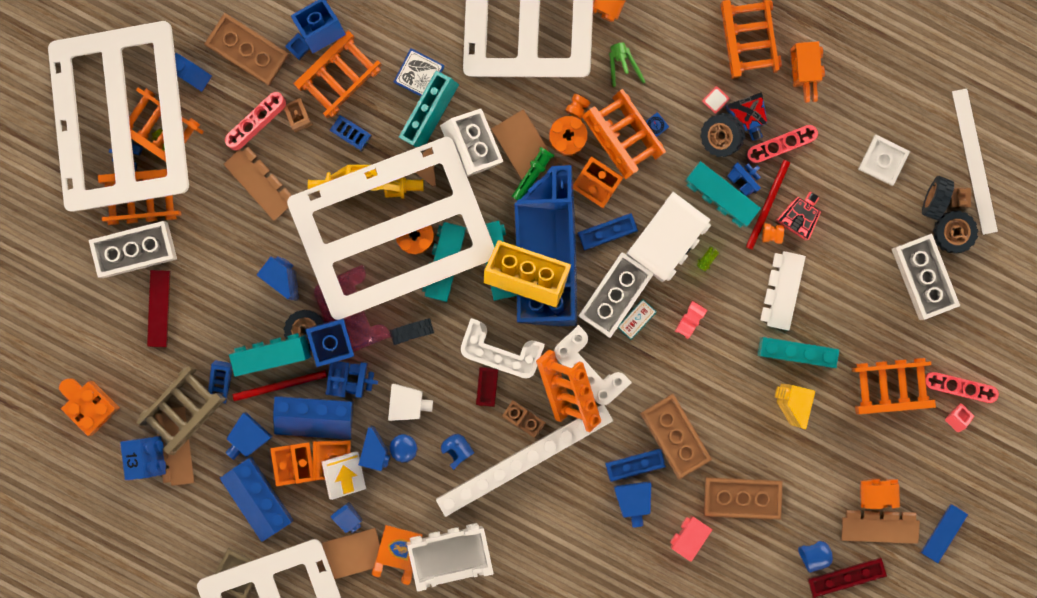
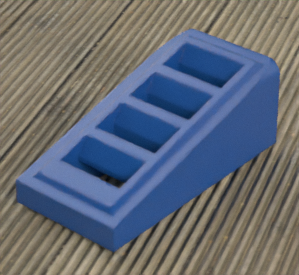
M341 115L330 129L332 133L361 152L372 137L371 134ZM342 121L345 122L341 131L338 132L337 129ZM351 126V129L349 130L347 135L344 136L343 133L345 132L347 127ZM354 130H357L358 132L352 140L349 139ZM360 134H363L364 136L359 144L355 143Z
M215 360L211 364L208 392L210 394H213V391L222 392L226 398L223 403L226 404L232 376V365L228 362ZM216 376L225 377V380L217 379ZM215 384L224 385V388H222V387H216V386H214V385H215Z

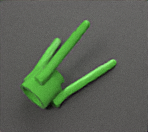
M621 42L610 47L611 53H609L612 87L616 86L615 59L616 61H621L625 73L628 74L629 71L625 61L627 57L641 82L645 83V79L634 61L629 48H626L625 43Z

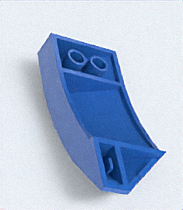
M552 166L514 204L516 246L570 264L571 268L557 307L517 294V323L557 327L577 326V268L572 166Z

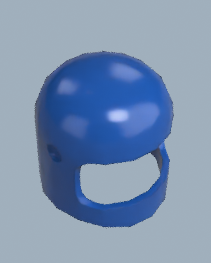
M406 434L394 437L389 446L392 457L401 463L413 460L418 450L415 440Z
M460 434L451 435L441 444L442 454L449 453L453 458V463L450 464L453 470L462 461L475 453L465 437Z
M817 541L816 544L811 546L803 545L798 547L799 555L809 573L827 568L832 564L833 554L826 542Z

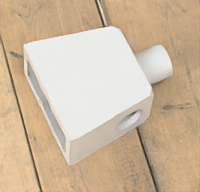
M392 384L388 420L420 419L421 411L432 412L433 400L422 399L423 391Z

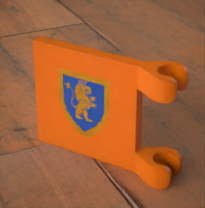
M385 525L372 575L380 577L383 565L403 569L404 573L401 582L409 585L413 571L407 542H410L411 537H422V534Z

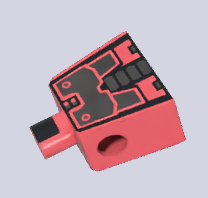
M809 192L805 200L800 197L795 198L775 221L784 225L785 228L805 241L809 240L821 213L819 209L814 207L819 197Z

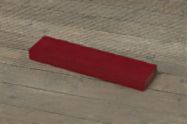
M150 270L147 347H167L171 271Z
M880 557L808 578L807 580L812 597L816 598L887 577L883 560Z

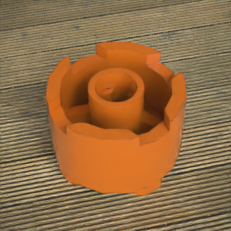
M593 0V14L598 12L602 14V19L614 22V19L618 20L626 0Z
M564 116L557 119L552 124L549 132V142L552 149L562 156L578 154L584 148L587 141L585 124L573 116ZM566 132L573 134L570 141H567V138H563Z
M431 225L416 230L417 233H420V237H417L416 241L410 238V234H413L411 232L396 238L397 244L408 254H424L434 243L435 234Z
M868 479L861 481V508L883 509L888 506L899 508L900 490L898 479H886V481Z

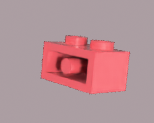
M691 515L690 518L686 517L681 524L682 530L679 534L676 533L670 541L672 544L671 549L692 562L712 531L709 526Z

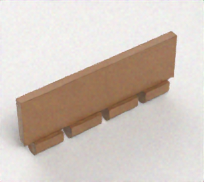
M249 147L243 151L241 149L238 150L223 165L272 220L275 221L289 208L287 201L292 195L286 188L280 192L278 191L283 185L273 174L267 178L265 177L270 170L261 160H258L255 164L253 163L257 156Z
M185 407L171 408L184 422H187ZM163 411L161 414H155V420L171 436H175L179 432V427ZM162 438L163 445L166 446V441ZM189 439L174 455H168L163 450L166 465H169V469H165L166 474L162 475L163 483L171 482V486L195 483Z
M846 510V517H842L841 540L918 544L920 521L916 520V513L902 512L901 519H899V512L883 511L882 519H880V511H864L863 518H861L860 510Z

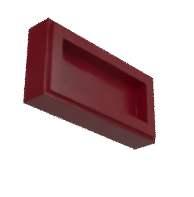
M479 368L476 405L495 407L499 369Z

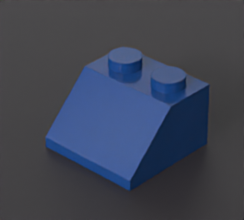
M370 426L367 430L358 465L382 471L384 467H388L391 455H387L388 448L376 428Z

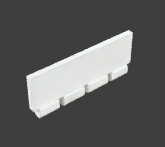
M785 251L782 254L775 253L772 267L779 268V271L771 270L768 285L774 286L775 289H767L764 304L771 305L770 309L763 307L760 319L767 322V326L790 330L806 256Z

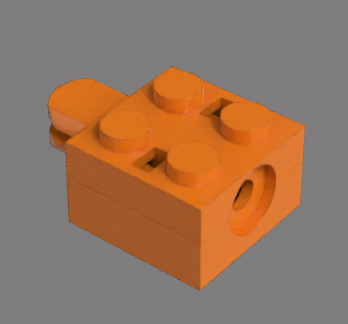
M819 41L796 43L790 49L793 87L803 86L805 103L810 102L811 89L812 102H817V84L822 81V77H825V68L821 66L823 47L819 45Z
M68 378L59 385L60 392L69 400L61 410L87 436L94 435L120 409L94 381H88L82 387L75 379Z

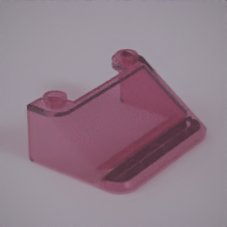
M364 265L336 276L344 295L348 296L357 292L355 285L362 283L366 278V268ZM318 284L314 289V295L325 323L337 320L331 316ZM364 310L343 318L353 352L391 338L389 330L384 325L378 324L370 327Z

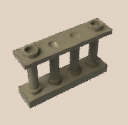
M194 367L183 368L179 372V377L149 409H145L139 415L140 419L136 422L138 425L143 426L148 423L166 441V446L163 450L168 455H174L226 400L222 394H210L192 376L197 371ZM186 382L205 399L206 404L202 408H197L179 390ZM173 395L192 413V418L189 422H184L166 404ZM160 409L179 427V432L175 436H171L153 418Z

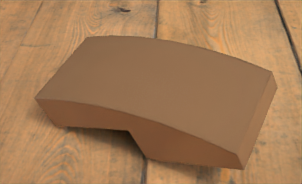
M513 400L502 415L535 439L546 424V422Z

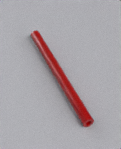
M783 160L747 242L746 248L753 250L789 168V161Z
M326 370L238 392L232 394L233 400L238 401L327 378Z

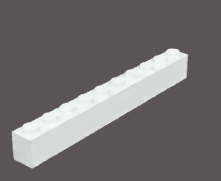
M605 405L597 406L601 423L591 432L586 431L583 420L576 418L438 497L436 501L444 516L450 515L611 423L613 419Z

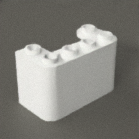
M672 192L625 255L648 269L661 282L669 281L676 273L674 268L677 264L682 265L688 257L685 254L688 249H694L700 241L697 237L700 234H705L711 226L709 223L710 219L676 193Z
M470 319L461 345V353L464 357L521 378H530L534 375L537 368L536 360L541 357L545 344L532 340L524 344L519 356L485 344L484 341L487 335L486 325L478 320Z
M577 325L556 344L553 350L556 355L555 357L561 365L570 368L579 361L583 362L595 401L601 405H607L632 382L623 373L619 372L612 375L609 374L603 380L578 353L587 344L588 335Z
M477 523L466 525L467 529L459 530V527L448 529V533L440 534V531L429 533L427 538H422L421 536L411 537L410 542H407L417 592L427 590L430 584L432 587H435L438 584L469 577H478L477 574L484 576L493 575L484 528Z

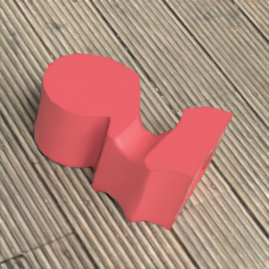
M691 300L688 306V313L683 315L675 332H679L686 339H689L707 310Z

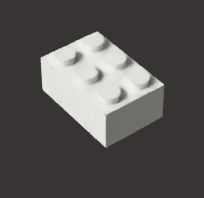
M482 109L451 118L440 125L444 137H449L453 140L467 177L491 169L503 162Z

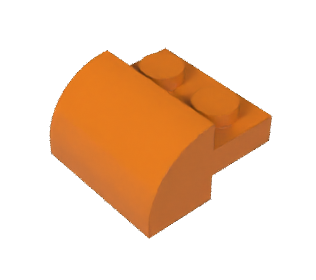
M591 156L574 182L573 189L604 208L622 181L623 176Z
M309 442L270 448L276 487L315 481L313 480V463Z

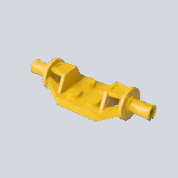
M346 165L332 175L330 172H327L325 180L308 179V189L370 165ZM376 169L364 173L367 179L378 175ZM404 176L373 188L371 191L384 189L385 198L401 197V199H404L406 191L423 192L424 180H406Z

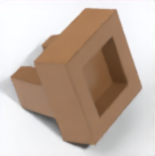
M954 188L950 200V208L971 207V188Z

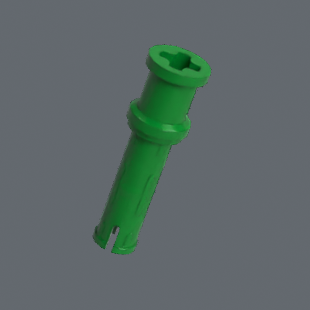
M540 146L539 153L534 160H531L530 169L512 197L516 200L521 199L533 186L539 174L545 172L546 165L555 155Z

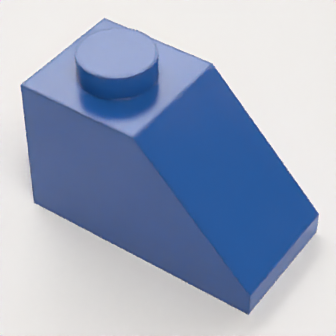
M175 53L177 77L203 92L212 75L180 54Z
M350 502L330 516L345 533L348 531L353 533L361 527L359 523L362 522V518Z

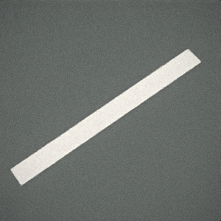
M967 89L952 91L982 233L984 235L998 232Z

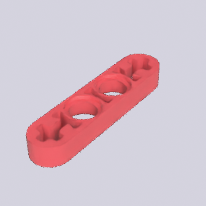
M273 92L227 134L225 138L226 145L234 151L240 150L285 108L286 99L279 92ZM267 111L266 117L259 119V113ZM253 124L252 130L245 132L246 125ZM234 138L237 140L235 144L232 141Z
M806 125L755 145L747 151V160L750 163L757 164L811 143L817 138L818 131L816 127ZM806 129L813 131L812 139L804 137L801 139L803 143H800V137L796 132H799V135H803L806 133ZM788 136L795 137L796 144L794 146L786 144ZM770 143L778 145L776 153L769 152L768 145ZM761 146H764L767 157H765V154H761L758 156L759 160L751 158L752 150L760 152L763 150Z
M930 372L925 375L926 387L932 390L986 403H993L999 397L998 390L990 385L937 372ZM934 375L936 380L943 381L942 389H940L941 384L934 383L931 386L929 378H933ZM949 380H954L957 384L956 389L953 391L947 388ZM969 384L975 387L973 395H968L965 391L966 386ZM980 386H982L981 391L988 392L991 389L993 397L987 399L986 395L979 394Z

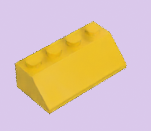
M498 240L484 270V283L557 307L571 265Z
M781 383L780 387L777 386L775 392L777 404L790 425L806 429L815 391Z

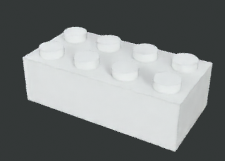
M165 221L89 240L98 278H107L177 260L169 225Z
M932 234L892 248L919 320L928 319L960 306Z
M621 252L578 317L611 338L653 276V273Z

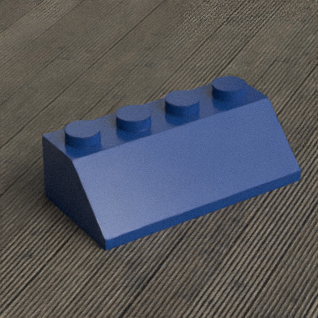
M271 256L257 273V276L285 298L294 301L299 299L296 271L292 269L294 265L279 256L276 258Z
M275 396L273 411L274 434L351 440L354 401Z
M252 457L220 477L225 488L261 542L294 521Z

